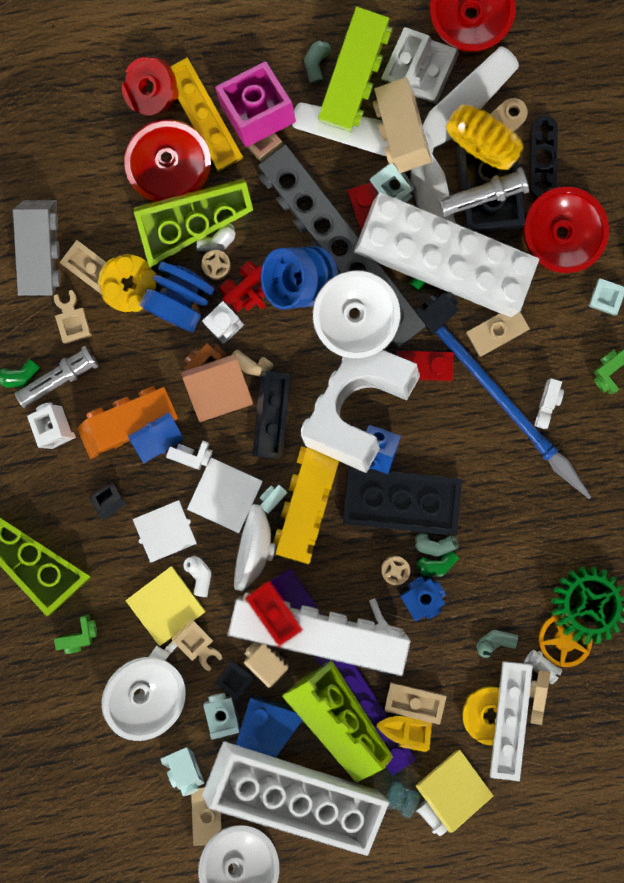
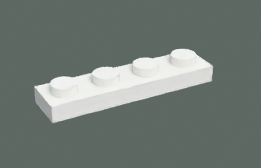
M502 662L490 768L491 778L520 781L533 667L531 664Z

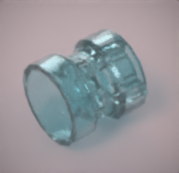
M395 780L385 797L389 802L387 809H395L400 812L401 816L410 819L418 805L421 793L414 789L407 790L402 783Z

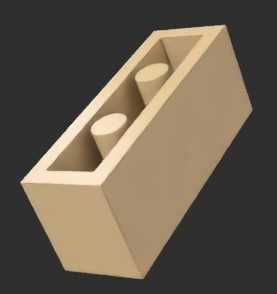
M405 77L374 88L377 100L373 101V106L377 117H382L383 123L379 124V129L383 140H387L389 144L388 147L384 148L389 164L395 163L399 173L431 163L432 159L418 106L408 78Z

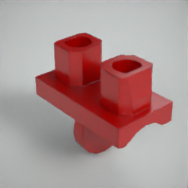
M247 261L239 270L244 280L238 286L231 279L226 280L219 286V290L224 297L222 300L235 314L243 307L247 311L254 305H257L261 310L266 307L261 300L265 297L261 284V265L257 267L252 262Z

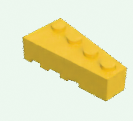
M301 446L297 463L302 464L299 475L293 474L289 490L294 493L291 503L285 501L280 517L286 519L283 530L277 529L273 544L278 546L276 555L307 564L310 563L312 550L317 539L321 519L338 466V460L309 447Z

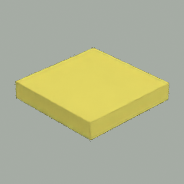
M173 566L125 600L159 646L173 637L191 619L194 621L206 612Z
M456 750L415 785L449 832H454L493 797V794L461 750Z

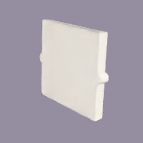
M179 500L133 519L140 536L139 543L143 544L150 563L197 544L189 526L191 521L186 518Z

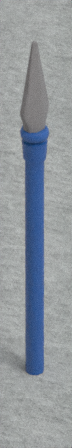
M444 325L440 327L435 333L529 437L540 454H544V460L549 461L553 471L590 499V494L569 460L558 453V449L555 446L552 447V444L538 432Z

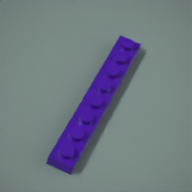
M292 568L270 581L283 601L290 602V608L301 610L302 605L317 608ZM314 655L320 666L332 660L392 754L393 758L386 765L391 775L393 776L414 762L416 759L410 749L399 747V743L386 737L376 726L377 723L389 717L356 666L351 663Z

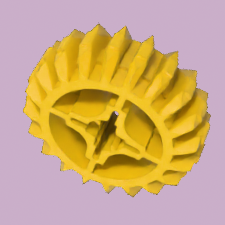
M460 105L453 112L446 126L449 135L460 147L484 163H488L498 169H509L517 161L523 149L521 140L509 127H506L494 116L479 110L477 107Z

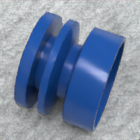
M318 246L276 249L266 257L262 265V290L267 300L279 309L313 307L322 287L338 275L337 265L332 255L324 248Z
M160 262L158 269L167 274L168 278L165 279L154 275L153 280L163 288L161 292L147 289L139 306L193 333L201 315L191 307L193 303L207 306L208 301L199 296L198 293L200 291L212 296L215 289L207 284L201 276L184 267Z

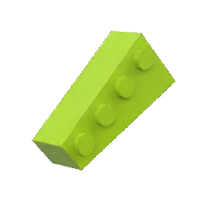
M356 6L318 117L319 122L350 133L353 126L359 127L364 113L363 110H360L363 99H369L374 84L370 82L372 73L379 70L383 55H380L382 45L388 44L393 29L389 27L388 17Z
M240 179L133 208L149 268L166 257L181 251V249L193 242L201 240L211 232L253 211L246 181Z
M0 518V566L46 616H50L91 577Z
M332 660L307 673L283 695V698L356 783L383 770L393 758Z

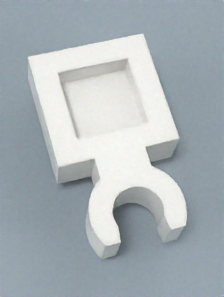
M555 379L547 380L534 426L548 429L552 410L555 408V405L560 406L564 395V390L560 389L561 381Z

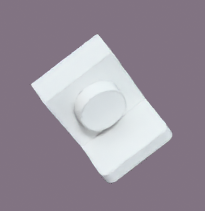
M203 441L198 455L194 456V449L178 444L177 449L169 448L166 458L200 470L202 465H208L213 450L208 449L210 443Z

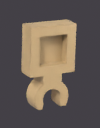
M72 290L69 291L70 301L66 304L61 302L58 294L54 295L55 304L63 312L56 315L55 318L64 344L92 336L84 308L75 309L77 296Z
M192 619L171 638L192 661L199 655V662L207 671L212 669L206 662L210 655H214L218 660L222 659L221 654L215 648L207 647L213 640Z
M539 670L537 681L531 680L529 697L534 698L530 723L542 725L551 672Z

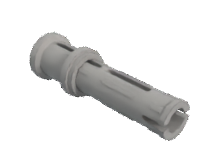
M520 167L517 168L515 173L503 177L497 175L491 179V182L440 198L439 203L443 215L446 217L455 212L495 199L497 201H504L507 196L522 191L523 193H528L529 188L523 169Z
M86 345L82 346V350L68 359H61V362H59L60 366L23 389L16 391L14 394L20 405L26 408L29 404L68 380L71 382L76 381L79 375L90 368L96 369L99 367Z

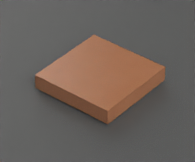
M236 354L181 372L199 422L253 405Z

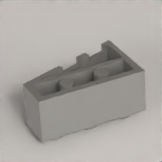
M23 200L13 209L18 295H53L57 287L61 285L60 270H57V259H59L60 252L59 242L57 241V200Z

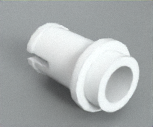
M532 650L524 661L525 664L533 665L532 670L536 673H539V670L551 672L550 684L558 680V677L555 676L556 674L560 676L562 673V669L544 658L541 651L536 652Z
M427 801L422 802L416 809V812L433 828L431 831L433 834L443 835L447 831L446 827Z

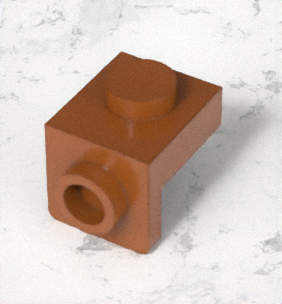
M206 343L200 351L195 348L185 358L184 361L187 364L184 369L187 371L207 364L213 357L219 360L228 357V355L217 344L211 347Z

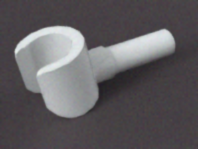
M376 598L369 600L374 616L378 621L376 628L385 629L388 624L380 612Z
M172 641L165 650L157 645L149 657L160 658L166 661L177 645Z

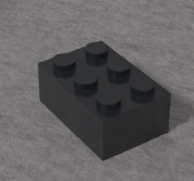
M459 144L455 151L460 192L491 182L494 176L503 177L515 173L517 168H519L518 159L509 169H498L468 153ZM522 192L507 196L504 201H497L495 199L462 210L463 226L479 234L522 229L525 225Z

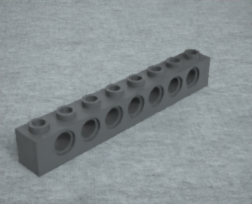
M286 144L258 165L261 172L258 175L260 181L267 189L272 187L278 194V197L275 199L285 212L290 210L296 218L293 220V223L302 234L307 232L313 241L310 245L324 248L332 255L337 265L338 275L349 272L350 267L353 265H360L364 268L365 272L380 277L392 288L399 302L400 322L395 336L388 344L389 347L394 345L398 349L426 327L378 263L353 253L358 237ZM289 175L296 182L291 188H283L279 184L280 179ZM301 198H308L312 201L313 206L308 211H302L297 207V202ZM325 220L330 224V230L324 234L318 233L314 229L315 223ZM335 243L345 244L348 249L347 253L343 256L334 255L331 248Z

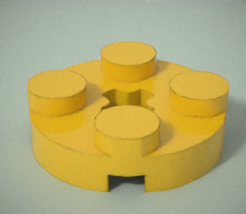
M123 254L122 256L112 258L104 264L98 277V285L103 295L102 298L109 306L119 311L138 312L143 309L139 304L146 290L156 289V282L153 280V276L156 273L151 267L149 268L147 261L138 256ZM131 275L133 286L124 291V284L121 283V280L123 278L128 279Z
M493 686L482 687L469 694L462 709V720L466 730L474 739L485 745H493L496 718H494V723H489L487 718H483V714L487 713L489 708H493L494 712H497L499 688Z

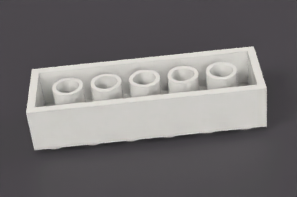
M381 192L373 200L353 252L510 318L521 311L539 261L537 257Z
M245 592L244 597L239 596L236 600L229 635L277 646L245 600V597L251 593ZM284 601L304 630L283 644L282 648L398 675L403 674L410 640L404 634L405 632L402 628L386 625L385 629L376 628L373 621L358 618L357 623L347 621V616L330 612L329 616L318 614L319 609L302 605L301 610L290 608V602Z
M227 742L222 744L202 794L210 809L366 856L369 854L389 804L379 790Z

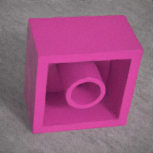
M266 61L215 87L220 106L245 147L296 122L292 102Z

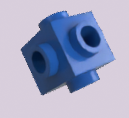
M368 425L366 433L375 436L380 447L369 469H375L388 474L401 436L388 432L383 428Z
M422 576L414 579L407 584L409 589L399 594L415 622L424 616L428 620L442 612L440 607L445 605L442 597L446 596L438 580L433 583L429 577L425 580ZM423 594H429L427 601H420V597Z

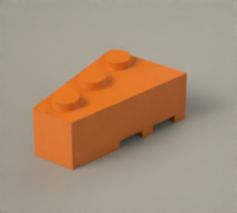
M152 386L140 391L139 398L130 401L129 397H125L112 403L114 408L104 412L101 407L87 413L88 419H85L77 430L90 459L99 456L98 454L111 448L122 446L123 443L130 441L128 436L145 427L147 423H152L167 413L171 414L174 421L177 420L178 417L165 388L156 390Z

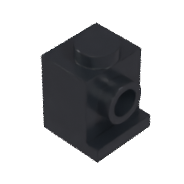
M446 291L440 297L436 294L431 296L423 304L425 310L422 311L418 308L415 313L432 335L459 311V308L456 306L459 302L451 292Z

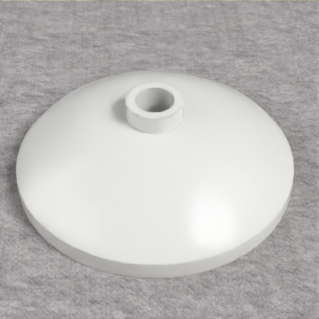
M349 271L333 277L322 287L313 307V323L320 340L331 351L347 358H365L383 350L392 341L400 322L399 302L392 288L380 277L364 271ZM352 308H358L359 315L356 318L349 316V311Z
M253 504L251 506L243 528L234 576V587L236 590L242 591L249 587L261 574L266 561H272L275 544L270 543V525L260 505Z
M143 657L126 663L112 675L103 692L102 711L107 724L116 734L128 740L143 741L161 735L175 723L182 712L186 695L184 681L180 673L170 663L160 658ZM141 688L139 694L134 695V692Z
M230 826L216 833L205 846L199 862L200 883H277L279 878V859L273 843L264 833L249 826ZM230 864H232L234 867L233 872L231 874L228 872V867Z

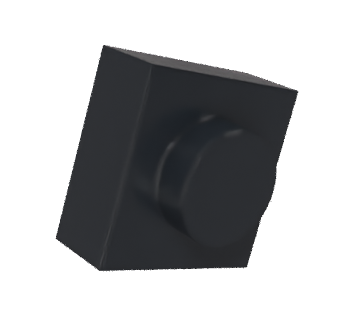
M113 481L89 497L102 520H105L127 505L119 488Z
M232 659L214 684L237 701L254 680L255 676Z

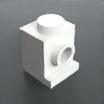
M223 301L202 321L223 344L244 326L239 317Z
M45 403L38 406L36 412L27 416L38 448L53 449L76 438L74 432L70 430L62 406Z

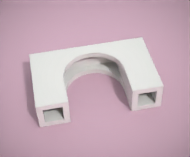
M384 350L365 358L342 357V364L338 371H334L330 376L326 392L318 397L314 413L302 425L301 436L305 445L367 473L380 449L375 436L342 421L340 418L341 406L350 394L363 388H378L407 400L420 378L417 364Z

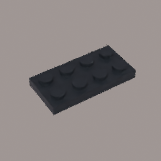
M348 467L342 524L457 536L462 479L392 471L386 474L373 469H368L367 473L354 467Z

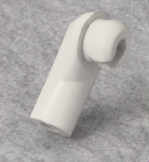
M197 556L188 557L184 561L183 567L196 580L193 595L207 597L211 570L201 558Z

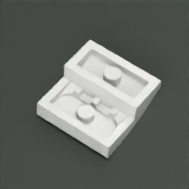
M404 27L381 79L386 83H391L407 77L416 97L437 104L459 55V51L456 48L433 41L429 35Z

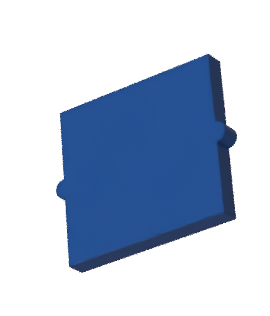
M170 413L165 414L152 423H147L145 427L128 436L143 464L161 453L164 454L170 447L184 440Z

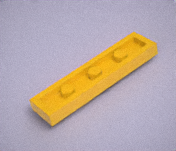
M188 57L172 65L171 69L175 74L179 91L177 99L192 126L204 138L210 152V158L217 171L220 172L242 160L241 152Z

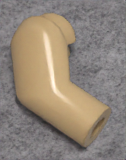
M240 350L232 353V355L236 354L241 370L247 374L260 377L261 371H270L273 368V363L265 357L260 358L259 362L255 363Z

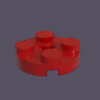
M141 57L134 60L125 71L127 76L125 82H122V94L127 105L135 112L150 116L159 115L169 109L172 102L177 100L179 91L176 77L165 60ZM148 79L154 84L152 92L145 91Z

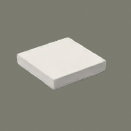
M210 458L187 510L239 533L263 481Z

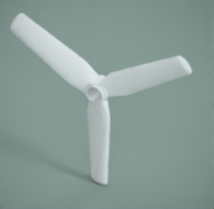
M499 47L429 112L423 124V129L432 162L411 169L410 181L415 186L412 192L417 208L455 223L454 214L444 217L439 203L440 198L449 196L445 173L432 152L435 147L453 139L449 135L446 126L449 118L460 105H470L480 110L518 69L519 64L516 57L507 48ZM302 102L296 105L294 109L296 122L292 124L294 128L386 156L384 148L388 147L389 144L387 140H383L380 133L379 124L383 123L382 120L362 116L359 127L353 126L350 133L319 122L318 117L322 107Z

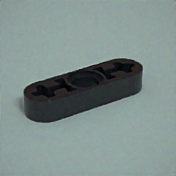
M550 116L538 117L530 129L529 191L535 199L544 194L541 193L540 188L535 187V184H538L541 180V173L535 174V170L539 172L551 170V174H545V184L550 185V188H547L545 192L556 188L558 125ZM542 123H546V127L551 129L546 135V143L551 142L552 146L548 144L536 146V142L540 143L542 141V132L537 131V128H540ZM541 150L547 151L551 156L550 164L545 166L538 164L535 158L536 153Z

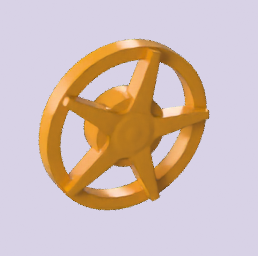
M554 615L540 629L538 641L541 652L548 661L557 666L572 667L580 664L591 651L592 639L590 644H587L586 648L577 643L578 641L572 640L573 631L568 635H564L562 633L564 627L561 625L556 626L558 631L553 639L544 641V634L548 626L553 621L556 622L561 618L560 615ZM580 617L575 619L581 626L590 629ZM544 645H555L560 650V662L553 659L547 653ZM573 649L583 652L578 659L565 662L567 652Z

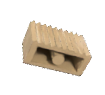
M254 641L244 653L247 656L244 664L269 688L288 669V658L284 659V655H280V651H276V647H272V645Z

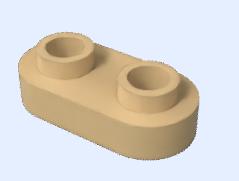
M510 98L505 100L490 115L514 132L524 123L528 111L523 101L517 98ZM515 108L518 111V115L513 117L509 114L508 110Z

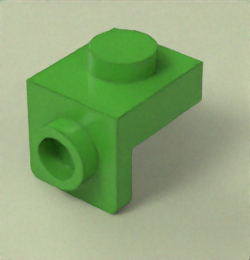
M612 350L600 359L603 364L592 372L596 376L594 379L595 384L603 393L607 391L609 394H614L619 390L609 376L624 365V350L618 353Z
M90 614L80 617L81 633L62 635L54 639L56 650L64 649L65 654L82 651L81 646L91 645L94 642L93 637H97V627L95 620H90Z

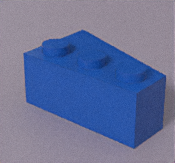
M251 694L236 745L276 758L302 719L289 705Z

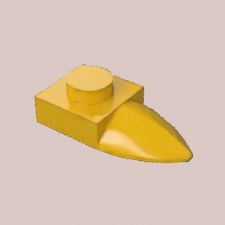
M394 716L386 718L376 725L386 737L399 743V747L423 752L430 750L431 722L406 716Z

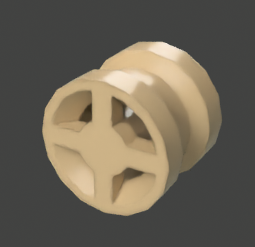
M211 250L202 259V269L209 279L220 281L229 275L231 263L224 252Z
M393 555L383 561L381 573L386 582L391 585H400L409 578L410 567L404 558Z

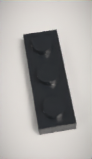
M261 371L252 456L283 458L291 374L272 371Z

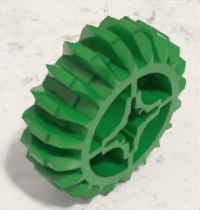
M584 567L578 568L577 574L574 571L568 572V579L561 578L559 580L563 588L556 587L553 589V592L559 598H553L550 601L551 604L558 605V609L552 610L551 614L560 615L561 619L555 622L556 626L565 624L566 627L562 633L568 635L573 631L572 640L576 642L582 637L583 644H590L591 639L595 644H600L602 637L605 640L612 639L611 632H620L616 622L624 623V617L620 615V613H624V606L621 605V602L624 601V596L619 595L624 586L613 585L617 579L615 576H611L606 580L607 571L604 569L598 575L596 567H590L588 573ZM582 582L593 583L604 592L595 595L589 588H585ZM575 590L576 606L570 610L569 600L572 591ZM599 599V601L594 603V607H591L593 610L580 611L585 608L586 601ZM609 601V614L604 621L603 606ZM585 616L590 623L594 622L596 629L585 628L578 624L575 619Z

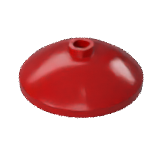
M430 0V18L435 31L447 44L463 51H482L495 46L509 32L516 13L515 0ZM473 10L476 16L469 18L466 15V11Z
M171 119L157 120L140 128L130 139L124 156L125 171L130 184L141 196L153 202L200 190L208 178L211 165L210 152L201 134L192 126ZM164 152L171 153V157L168 159H163L161 155Z
M559 187L545 192L533 202L525 217L523 234L529 253L539 258L538 263L541 266L557 273H575L590 267L602 255L608 242L609 223L603 207L591 194L574 187ZM558 228H563L565 230V236L563 238L558 236Z

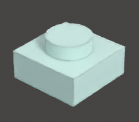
M599 278L589 307L616 316L624 297V287Z
M280 485L276 488L270 486L260 497L264 501L260 505L261 508L269 514L288 492Z

